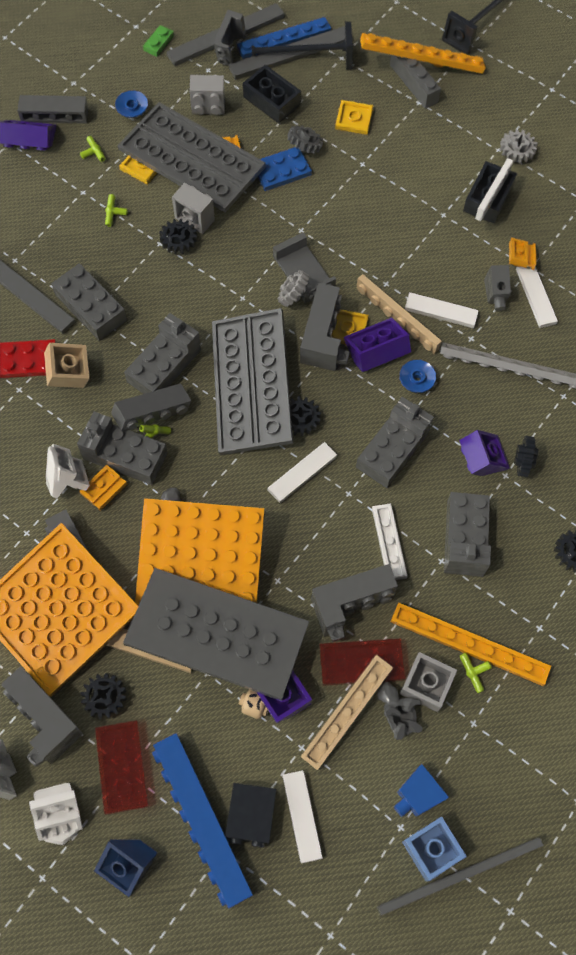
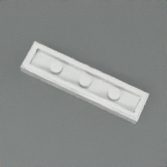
M507 158L478 207L475 219L483 220L508 177L513 160Z
M530 266L526 268L517 267L516 271L539 328L556 325L558 322L536 267L534 270Z
M410 292L405 306L406 311L474 328L479 311Z
M325 442L270 485L268 491L279 503H282L336 459L337 454Z
M390 503L372 506L384 565H390L395 580L407 578V572L392 505Z
M304 771L284 774L282 776L300 862L302 864L322 859Z

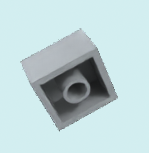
M190 75L189 91L192 114L224 115V75Z
M184 183L172 196L174 215L177 220L181 218L184 223L188 220L189 225L193 224L194 229L201 234L214 222L213 199L208 194H203L194 186Z
M419 652L400 695L406 698L419 699L421 705L438 712L443 705L457 670Z

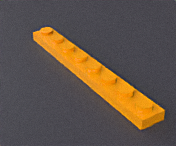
M362 33L360 38L362 49L482 74L485 70L483 58L479 56H470L464 53L451 52L450 50L437 49L433 46L428 47L404 40L375 36L371 33Z
M398 602L390 621L391 623L462 653H467V655L481 661H489L491 665L541 686L545 685L551 668L550 665Z

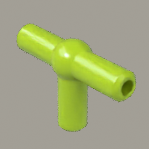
M88 136L86 140L91 147L80 152V156L84 159L95 153L99 161L103 162L106 158L100 146L92 136Z
M113 194L108 196V204L105 209V225L107 227L112 226L113 214H128V209L114 207L115 195Z
M157 424L140 425L139 431L147 433L145 436L152 439L157 434H170L171 428Z
M467 653L460 655V659L466 669V675L470 678L476 692L484 691L478 675L492 668L490 662L487 661L473 667Z

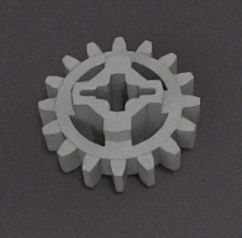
M516 129L515 133L510 130L509 134H504V138H502L500 143V150L503 151L502 156L507 155V158H511L513 163L516 160L519 163L522 160L528 162V159H532L537 150V142H534L535 137H530V132L525 134V130L519 132Z
M299 270L293 276H288L287 280L280 287L281 292L279 293L278 302L286 307L292 305L293 301L297 302L307 289L306 285L308 284L309 275Z

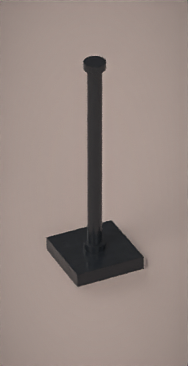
M493 0L470 21L454 11L449 12L441 40L461 53L468 55L471 52L478 28L475 24L503 0Z
M345 21V41H342V43L270 47L252 46V56L268 53L342 50V52L345 51L346 70H353L351 21Z

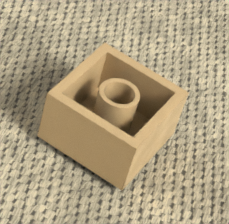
M49 343L44 352L47 386L84 388L89 380L86 345Z

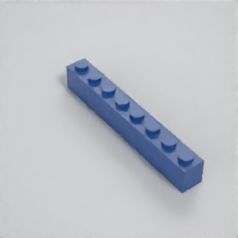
M175 733L154 744L155 751L152 754L157 764L162 763L164 770L161 771V774L166 784L170 782L173 787L170 793L175 803L180 802L182 810L179 813L184 823L189 822L192 828L188 832L193 843L198 842L201 848L198 854L202 863H208L211 871L208 872V876L212 884H217L221 891L217 895L222 906L227 905L228 909L252 897V892L177 734Z

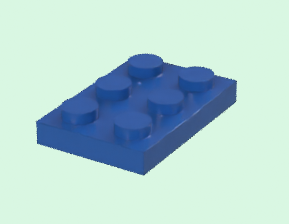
M294 147L260 159L266 162L265 169L258 175L264 191L311 176V169L299 148Z

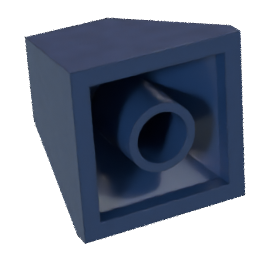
M110 839L94 872L129 897L150 868L157 852L141 840Z

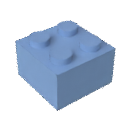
M442 817L402 842L426 882L467 857Z

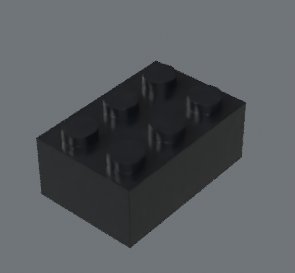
M267 65L261 67L243 82V97L278 124L301 105V90Z
M485 161L466 198L463 212L476 216L478 207L502 167ZM510 171L483 220L495 224L514 186L517 177L516 172Z

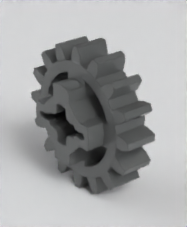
M298 125L292 126L287 135L288 140L291 141L290 144L296 145L295 148H299L300 151L304 152L306 150L307 153H310V151L312 153L319 152L324 143L322 142L323 138H320V134H316L315 130L312 131L310 127L304 128L303 125L301 127Z

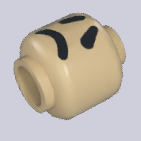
M248 690L247 694L242 693L239 705H242V713L256 719H260L262 716L266 717L268 709L257 692Z

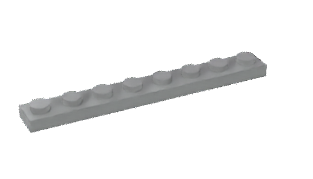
M442 343L440 354H443L446 358H461V361L466 363L478 362L483 367L494 366L500 371L511 370L521 376H525V374L533 375V378L538 380L545 378L555 384L566 383L570 387L576 388L575 373Z

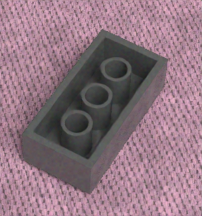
M80 263L51 283L55 296L98 341L127 321L125 309Z

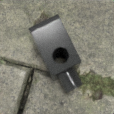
M494 265L490 267L484 279L487 302L494 304L496 311H502L506 309L505 303L511 294L509 265Z

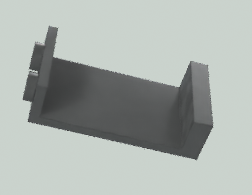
M304 232L273 247V258L286 277L293 276L299 270L309 275L308 284L306 285L307 289L301 296L304 303L314 300L318 283L336 286L335 276L332 278L328 277L307 247V237Z

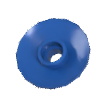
M138 91L123 92L115 101V108L118 113L128 118L142 115L148 107L146 96Z
M412 360L402 366L400 381L407 390L414 393H423L434 386L436 372L428 362Z

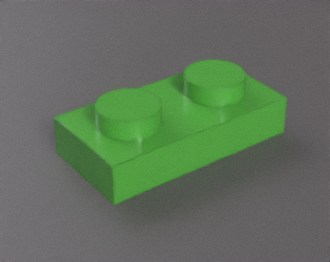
M160 25L143 45V50L157 57L174 37V31Z

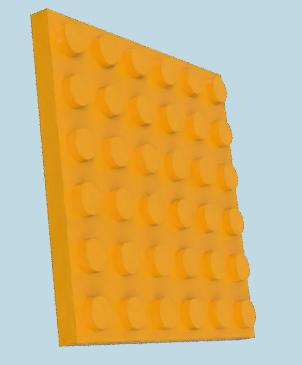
M144 498L135 602L139 606L153 570L157 568L257 603L265 508Z
M60 523L0 579V641L46 694L51 697L134 618L138 604L66 526Z

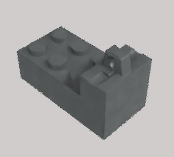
M318 283L300 347V363L336 371L337 363L347 364L349 351L341 349V340L333 338L332 335L337 324V314L340 313L342 295H339L340 287Z
M171 313L158 325L159 334L124 372L127 383L143 394L169 387L201 351L199 332Z
M401 397L391 410L389 419L357 458L356 468L385 488H388L429 434L434 417L422 410L417 404Z
M95 411L77 442L84 460L102 467L108 465L115 472L153 485L168 454L165 443L130 430L121 431L119 426L113 424L111 417Z
M458 492L450 493L447 500L444 573L483 577L488 570L491 559V546H488L490 496Z
M389 564L312 589L311 602L324 637L330 636L332 642L343 639V629L346 621L344 616H349L355 612L354 610L360 608L362 610L370 609L374 606L373 604L379 602L385 604L392 601L398 585Z
M21 666L1 683L5 688L3 691L4 695L15 705L19 704L16 708L28 720L32 718L33 720L30 723L40 732L29 742L34 748L27 758L35 767L44 761L52 764L83 735L80 729Z

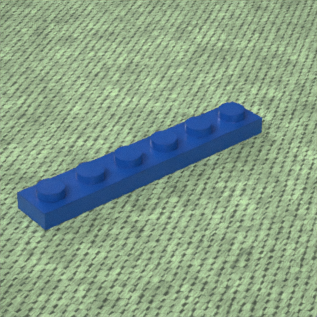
M323 17L237 43V49L242 59L252 57V46H286L331 31V27L326 18Z

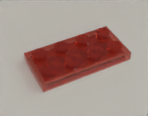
M401 639L319 644L322 686L355 684L375 655H378L393 667L384 679L385 682L405 680Z
M138 721L96 727L95 733L104 815L148 808Z

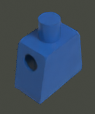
M421 764L398 790L397 793L402 800L394 806V809L401 817L410 810L417 817L445 801L448 796Z

